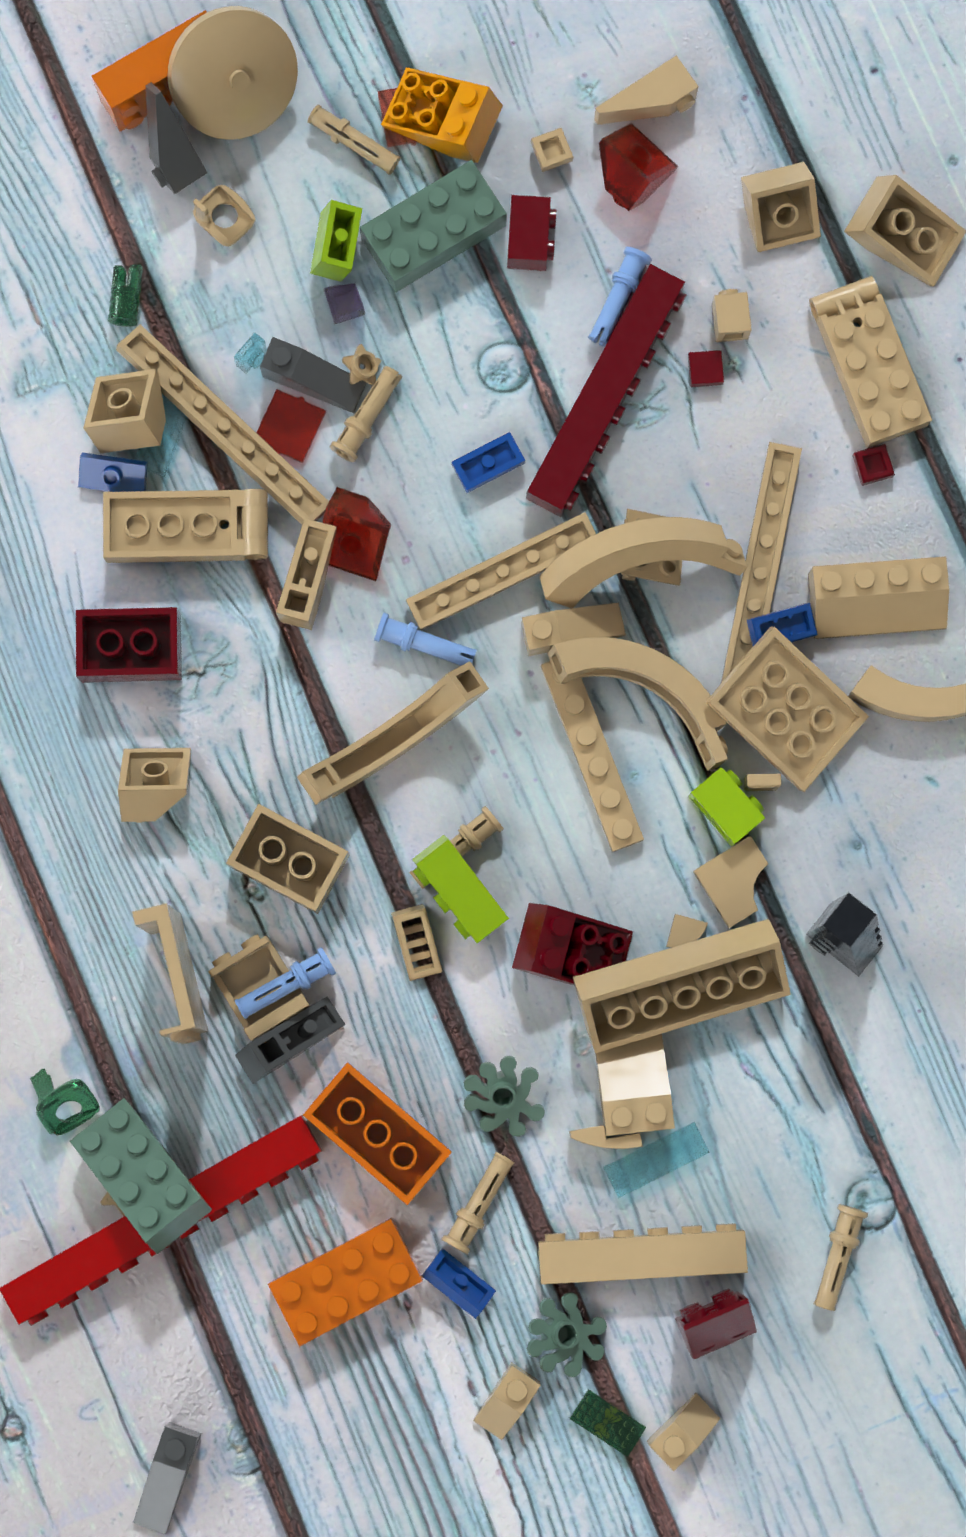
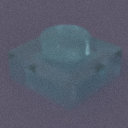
M254 332L234 356L236 366L246 374L252 367L257 369L261 365L267 350L265 340Z

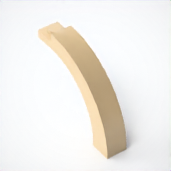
M660 517L621 524L590 536L559 556L539 577L546 600L574 608L589 591L606 579L639 565L668 560L694 561L740 576L747 568L742 547L735 540L725 538L722 525L693 518Z
M585 637L554 644L547 653L560 684L577 678L605 676L633 682L658 695L676 711L689 729L707 771L719 767L728 759L726 742L722 736L717 734L727 724L726 721L706 703V700L711 695L689 671L670 657L636 642L609 637Z
M468 662L447 673L427 692L384 724L338 753L302 771L297 778L315 805L330 797L334 798L417 746L469 707L489 688L472 663Z
M872 665L865 671L848 695L850 699L861 706L896 719L934 722L966 716V683L942 688L915 686L887 676Z

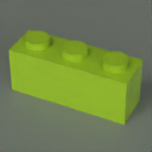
M442 835L412 859L417 866L413 873L424 887L431 884L438 894L433 899L444 913L451 910L458 920L453 925L465 940L471 936L476 943H479L509 919L445 835Z

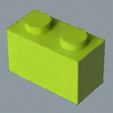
M330 200L320 212L310 274L341 282L351 272L362 208Z
M720 767L695 788L688 797L732 847L765 819L762 814L764 808L753 795L747 797L739 788L743 784L732 770L729 769L726 772Z

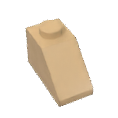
M511 1362L473 1421L502 1440L540 1388V1381Z
M695 1393L647 1442L674 1471L700 1446L718 1423L720 1417Z

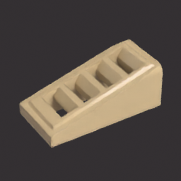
M421 904L392 912L391 915L409 980L413 981L441 973L442 968L425 906ZM420 917L421 923L402 927L401 922ZM424 931L425 936L406 941L405 935ZM425 944L428 945V950L413 954L409 953L411 948ZM431 957L432 963L413 968L412 962Z

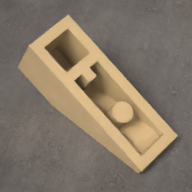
M676 55L595 108L594 120L599 125L670 116L676 111L682 113L696 102L695 99L699 86Z
M304 518L276 611L280 622L312 630L323 593L337 530L336 526Z
M619 603L555 610L522 617L521 621L528 657L547 653L554 644L571 639L585 637L617 638L626 635Z

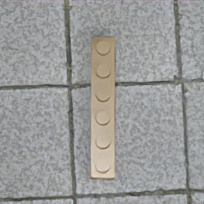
M586 512L406 599V602L422 631L545 571L559 556L581 541L595 535L596 532Z
M551 661L541 664V670L611 851L615 852L643 841L642 832L582 678L560 684Z

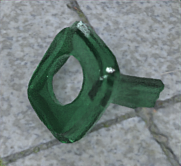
M45 1068L30 1078L38 1096L39 1103L36 1106V1114L50 1134H66L91 1119L100 1111L97 1099L89 1087L80 1079H72L54 1089L51 1075L47 1074ZM75 1101L81 1104V1112L65 1120L59 1119L56 1116L57 1109L63 1103Z

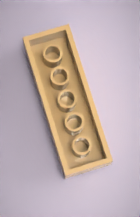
M769 919L573 977L586 1030L595 1053L791 995L781 944Z

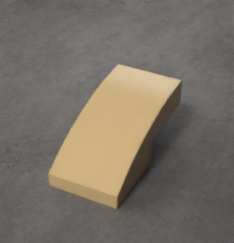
M604 1125L569 1131L570 1138L592 1146L614 1149L643 1147L640 1133L606 1138Z

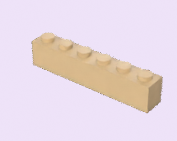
M736 1223L716 1224V1231L702 1232V1225L682 1226V1233L669 1234L668 1227L647 1228L648 1235H634V1229L613 1230V1237H600L599 1231L579 1232V1239H565V1233L545 1234V1241H538L540 1283L558 1284L748 1273L745 1230H737Z

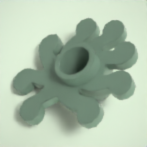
M505 1056L500 1061L501 1071L497 1072V1068L491 1062H484L480 1065L479 1073L483 1078H487L486 1083L482 1082L477 1075H470L465 1078L463 1082L464 1089L467 1091L476 1090L487 1098L483 1099L476 1094L468 1095L464 1100L466 1110L474 1111L480 1109L487 1113H495L494 1117L487 1115L479 1120L482 1130L491 1132L508 1118L509 1133L520 1137L526 1131L525 1124L519 1121L520 1112L524 1113L532 1121H539L544 1117L545 1110L542 1105L536 1104L531 1106L525 1100L529 1095L531 1083L538 1080L539 1074L535 1068H525L521 1073V1083L517 1086V1077L514 1071L517 1061L513 1056Z
M568 1292L561 1299L562 1307L566 1310L568 1317L565 1313L555 1308L554 1300L546 1298L541 1301L539 1310L542 1315L549 1318L546 1320L536 1318L529 1323L530 1333L540 1335L542 1339H532L528 1343L527 1352L531 1357H539L542 1351L556 1349L554 1353L541 1357L540 1368L542 1371L553 1372L557 1363L563 1362L571 1356V1361L567 1362L564 1366V1373L568 1377H577L582 1369L583 1351L588 1358L594 1361L600 1360L604 1355V1347L601 1344L592 1345L588 1336L603 1334L607 1328L606 1321L601 1317H594L591 1324H583L581 1313L576 1306L578 1297L575 1293Z

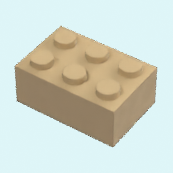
M258 804L226 864L241 874L318 914L350 854L347 850Z

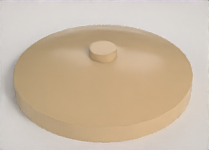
M222 7L198 17L180 35L169 59L168 86L176 108L195 129L218 139H242L265 130L285 111L296 88L298 76L297 57L291 40L285 31L269 16L249 7Z

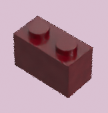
M511 196L508 269L546 271L547 260L554 259L555 241L548 240L549 228H556L557 209H550L551 197Z

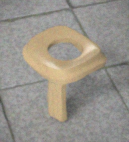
M218 185L200 201L196 198L193 201L195 206L193 214L196 222L223 246L235 244L255 223V216L248 204L234 190L225 185ZM219 205H231L237 211V221L231 227H219L212 220L213 211Z

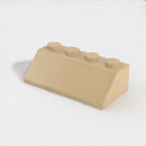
M946 556L813 566L808 573L810 603L818 634L814 636V639L947 629L949 580Z

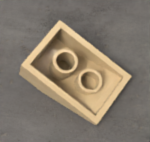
M888 175L876 177L844 232L873 254L927 285L935 286L964 237L966 230L899 176Z
M662 1034L595 1053L603 1125L606 1136L675 1129Z

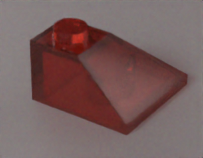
M632 123L607 135L598 143L605 190L613 196V200L619 206L626 208L628 211L644 203L678 168L677 164Z
M337 487L326 506L322 522L337 527L329 566L376 581L390 533L391 523L369 497Z

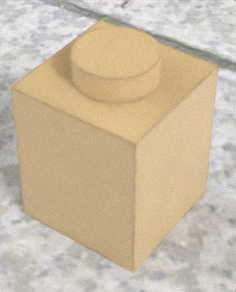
M726 289L720 291L719 295H714L712 314L716 343L748 340L752 329L747 292L738 293L737 289Z

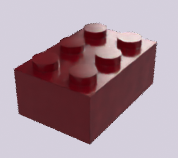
M178 608L76 610V677L82 683L182 680L181 614Z

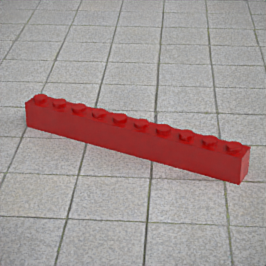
M303 1115L298 1116L189 1179L212 1209L198 1222L209 1217L211 1222L229 1213L227 1208L229 1204L239 1200L241 1205L259 1195L257 1188L269 1183L272 1188L288 1179L287 1171L298 1165L302 1171L319 1161L316 1154L323 1150ZM124 1216L0 1287V1292L18 1325L28 1321L30 1326L49 1316L46 1311L48 1308L57 1303L61 1309L79 1299L76 1292L88 1286L93 1291L109 1282L106 1276L109 1273L119 1269L120 1273L123 1274L139 1264L137 1257L146 1252H149L151 1257L157 1253L143 1240L127 1217ZM194 1224L180 1236L181 1240L198 1231V1225Z

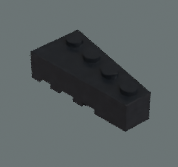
M849 892L830 903L806 934L812 939L809 944L816 951L824 956L830 953L858 977L883 947V942H881L882 936L879 935L880 928L877 927L879 925L877 914Z

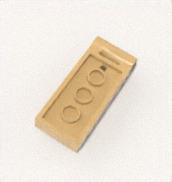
M869 276L810 298L809 305L812 315L816 320L866 448L927 427L932 418L883 296L879 293L875 279ZM853 323H858L860 327L854 326Z
M263 489L103 492V558L106 563L268 558V492ZM223 524H229L228 528L222 529L221 526Z

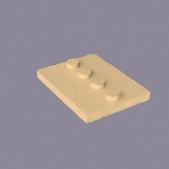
M770 627L706 700V703L794 786L803 792L806 791L869 717L775 627Z

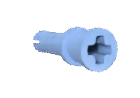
M633 247L625 248L623 252L625 258L618 272H614L612 275L614 285L588 336V339L596 343L600 333L603 331L599 339V345L604 347L614 331L631 292L636 291L645 266L650 265L652 258L645 252Z
M383 613L374 641L379 642L382 639L399 645L403 651H410V648L460 666L473 662L477 649H471L417 630L418 626L415 623L405 624L391 619L389 614Z
M323 948L317 949V954L301 963L297 961L292 963L290 971L265 983L247 995L234 1000L243 1018H248V1016L275 1003L299 988L308 990L311 988V983L328 974L331 976L336 974Z

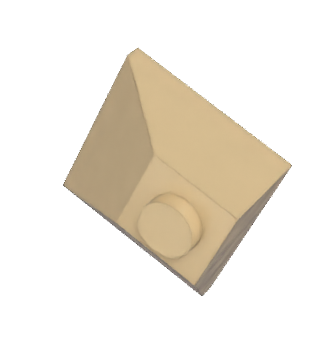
M191 748L124 749L118 785L121 822L141 823L156 821L187 794Z

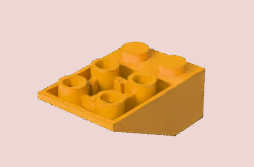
M406 67L381 126L447 156L465 161L472 160L478 164L503 105L488 86Z

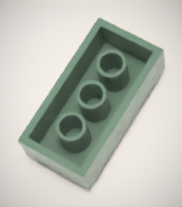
M470 160L360 226V234L364 245L396 293L506 227L507 213L474 162Z
M125 1098L70 1140V1143L136 1231L157 1254L212 1211L211 1207Z

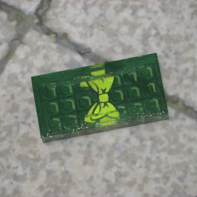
M590 1389L586 1390L569 1417L572 1421L627 1457L646 1429V1426Z

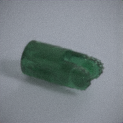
M139 264L130 265L127 278L123 266L116 265L113 267L108 322L123 327L137 325L143 273L142 266Z

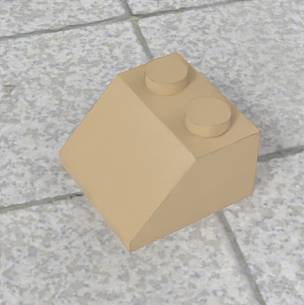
M804 162L741 177L744 207L757 252L821 237L815 178Z
M151 369L96 377L83 428L100 453L160 446L166 417L157 370Z

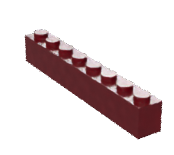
M652 264L649 265L528 488L527 500L559 517L563 515L565 509L569 511L573 509L580 495L575 490L581 480L584 482L588 481L595 467L591 463L595 453L602 454L611 437L606 434L612 423L617 426L626 409L621 406L627 395L633 397L641 382L637 375L642 366L646 369L650 366L656 354V351L652 348L657 338L663 341L672 324L667 321L672 310L679 312L687 295L683 293L685 281Z

